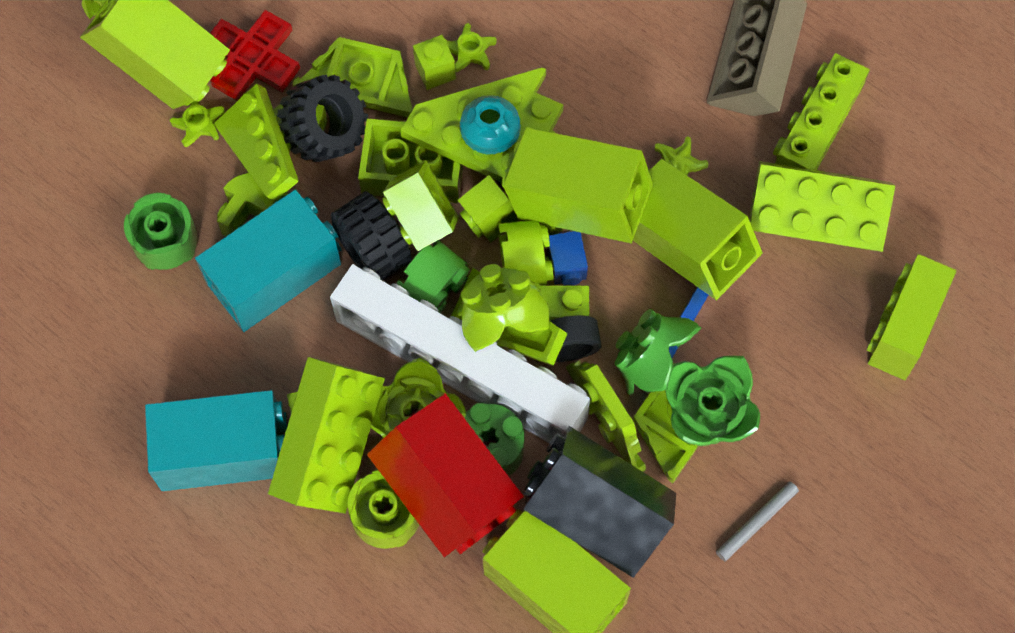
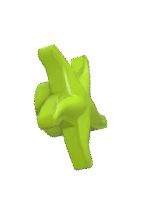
M467 23L458 40L448 41L445 39L450 52L458 55V61L455 63V72L464 69L471 62L481 65L484 70L490 69V63L484 51L489 46L496 45V37H480L477 33L471 32V25Z
M194 101L184 111L183 117L170 118V123L173 127L186 131V135L181 141L184 147L190 146L201 135L211 136L214 140H218L219 135L213 123L219 116L225 113V109L223 106L206 109L199 102Z
M688 136L685 137L684 143L676 149L660 143L655 144L654 150L662 155L663 160L687 176L690 172L700 171L708 167L707 160L700 161L690 155L691 138Z

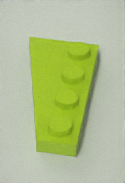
M255 84L213 124L266 197L277 201L299 180L267 90L261 85Z
M472 268L464 288L478 275H481L475 268ZM460 295L451 316L462 321V316H459L457 313L463 301ZM550 321L548 330L531 333L519 332L513 327L507 326L504 328L500 339L496 342L497 346L508 351L510 349L515 350L523 356L554 365L567 333Z

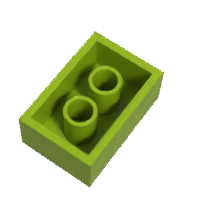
M367 119L358 176L361 193L366 191L373 196L385 197L383 191L392 178L426 160L450 202L459 203L458 199L460 197L463 172L462 164L401 137L400 131L405 122Z
M920 254L917 255L912 265L909 263L905 264L891 292L890 300L880 317V323L866 351L872 353L868 365L902 380L907 379L921 356L957 270Z

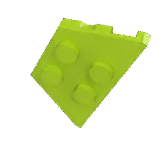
M339 37L329 46L325 54L320 55L312 63V68L301 79L297 77L292 84L294 87L296 84L318 76L327 75L329 77L335 75L340 77V81L345 79L351 83L350 88H356L360 92L358 98L360 101L364 100L365 108L403 117H409L412 112L400 51Z
M577 360L566 366L576 385L581 387L587 393V397L590 398L588 413L590 415L594 413L601 424L598 427L606 442L610 443L612 441L626 462L642 472L645 471L646 465L637 454L642 450L636 435L635 424L598 365L589 364L588 362L581 364Z
M665 391L651 392L634 415L633 422L667 479L674 483L699 446L686 443L677 436L671 426L672 408ZM711 400L709 403L703 401L705 408L717 410L716 401Z

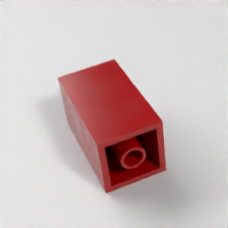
M446 393L397 425L367 454L444 558L455 549L460 555L517 512L513 505L524 497Z

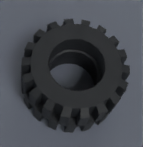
M322 75L296 84V86L286 92L288 96L282 97L280 104L283 106V109L278 110L277 117L282 120L279 127L281 131H284L285 136L283 138L285 143L292 145L290 150L294 154L301 153L300 158L306 161L312 159L313 162H321L345 156V154L353 152L355 146H359L362 143L363 139L360 135L365 134L366 126L364 121H367L368 113L363 112V107H366L364 100L360 101L358 98L360 92L356 88L351 89L349 81L346 79L340 81V77L335 75L329 77ZM317 104L323 105L330 121L328 134L320 128L317 122Z
M369 192L361 193L331 213L332 226L340 242L360 269L367 267L380 276V280H384L411 262V250L401 234L400 227L386 207Z

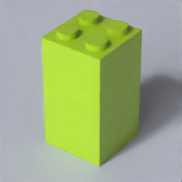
M106 0L80 36L82 40L172 109L184 105L189 106L194 101H201L210 89L207 83L213 75L216 77L226 66L227 61L224 58L230 51L229 48L169 0Z
M527 127L522 139H519L515 144L513 162L511 167L505 170L502 179V186L518 219L539 221L540 224L631 244L653 186L642 150Z
M661 159L653 168L648 170L653 186L633 241L717 301L763 252L746 214Z
M517 510L506 524L509 529L500 539L497 536L493 537L482 551L485 554L483 557L484 575L552 633H602L627 604L631 590L628 585L575 541L527 511Z

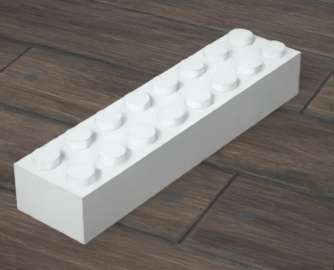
M352 264L330 296L338 323L406 362L421 357L436 368L443 383L478 403L497 404L508 408L521 420L523 429L548 443L551 442L557 433L562 436L568 426L580 432L588 420L590 398L587 397V393L581 387L569 383V385L562 383L556 379L557 376L549 369L539 366V368L527 363V359L522 354L511 349L507 352L497 346V342L475 352L464 338L462 321L454 316H450V318L438 313V309L426 300L419 302L409 296L406 289L395 283H392L390 286L380 280V276L367 267L360 269Z

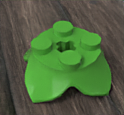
M648 309L641 316L638 325L631 333L629 331L624 332L615 345L620 350L615 360V366H617L625 380L627 394L632 395L634 393V384L647 392L665 391L673 370V360L669 347H679L686 343L701 330V327L689 318L666 317L654 312L652 309Z
M722 356L714 359L705 367L689 361L673 364V370L665 393L672 408L671 426L682 441L697 446H707L719 442H735L752 435L758 430L760 412L757 405L750 400L753 377L744 356ZM711 400L716 401L717 410L705 408L703 401L706 403L711 402Z

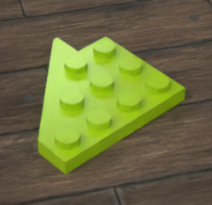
M538 68L416 104L400 132L401 137L486 176L490 175L491 178L502 183L505 170L510 168L513 162L515 144L519 139H522L526 127L552 132L563 112L564 105L537 93L546 77V69ZM493 95L502 97L513 104L518 112L521 126L519 137L504 152L497 154L479 153L471 149L462 138L460 132L462 112L471 101L482 96ZM492 109L485 110L480 115V119L488 124L495 123L500 118L499 113Z

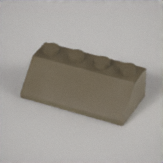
M734 0L707 98V103L710 106L750 116L780 111L807 6L805 0Z

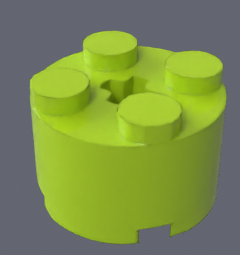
M530 220L498 224L500 233L505 232V235H499L502 267L525 271L528 273L530 280L539 285H547V281L554 280L552 262L549 260V256L544 254V247H550L548 228L544 224H540L539 221Z
M379 470L373 471L372 474L364 478H360L353 485L348 496L347 508L356 534L365 543L376 548L389 549L404 546L415 534L419 524ZM386 504L390 505L391 511L379 514L378 509H384Z

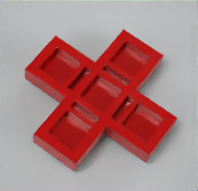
M265 10L246 33L221 18L210 34L229 48L230 51L224 58L227 61L224 69L216 77L213 76L211 78L212 87L236 101L243 96L256 78L283 92L300 70L299 62L278 51L293 31L291 24Z

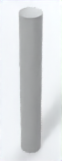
M789 481L716 551L718 557L726 562L799 492L797 486Z

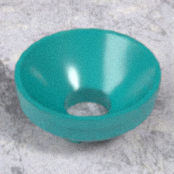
M493 95L482 96L471 101L462 112L460 120V132L465 143L471 149L483 154H497L509 149L518 139L521 130L520 118L514 105L502 97ZM492 109L499 113L500 118L497 122L488 124L480 119V115L483 111Z

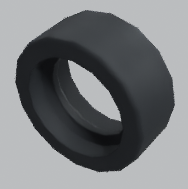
M577 315L550 320V322L567 333L555 362L582 359L597 353L602 348L598 322L595 318Z

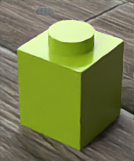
M443 35L413 45L415 66L426 90L456 79L455 60Z

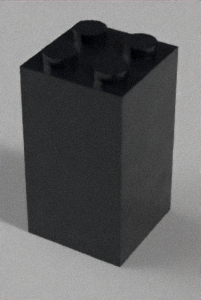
M568 426L562 436L557 433L546 449V452L549 454L542 463L538 460L527 476L529 482L523 491V494L527 496L523 510L634 578L674 525L676 492L571 426Z

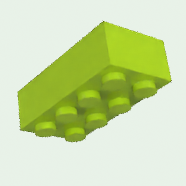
M759 161L749 220L753 230L756 232L883 252L895 185L888 181Z
M308 357L268 494L296 506L346 514L348 496L356 480L385 378Z

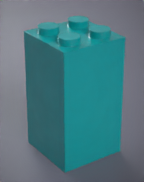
M296 189L195 257L207 286L243 332L253 327L341 265L338 253L341 251V247L335 240L338 238L335 229L328 221L321 222L316 215L319 213L312 200L308 196L303 199Z
M272 390L145 405L148 473L161 491L273 478L285 437L283 433H286L288 418L287 413L284 412L282 401H276Z

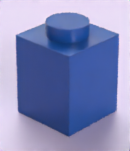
M573 231L549 235L550 247H547L549 260L552 262L554 285L573 286L579 284L582 280H587L588 265L581 232Z

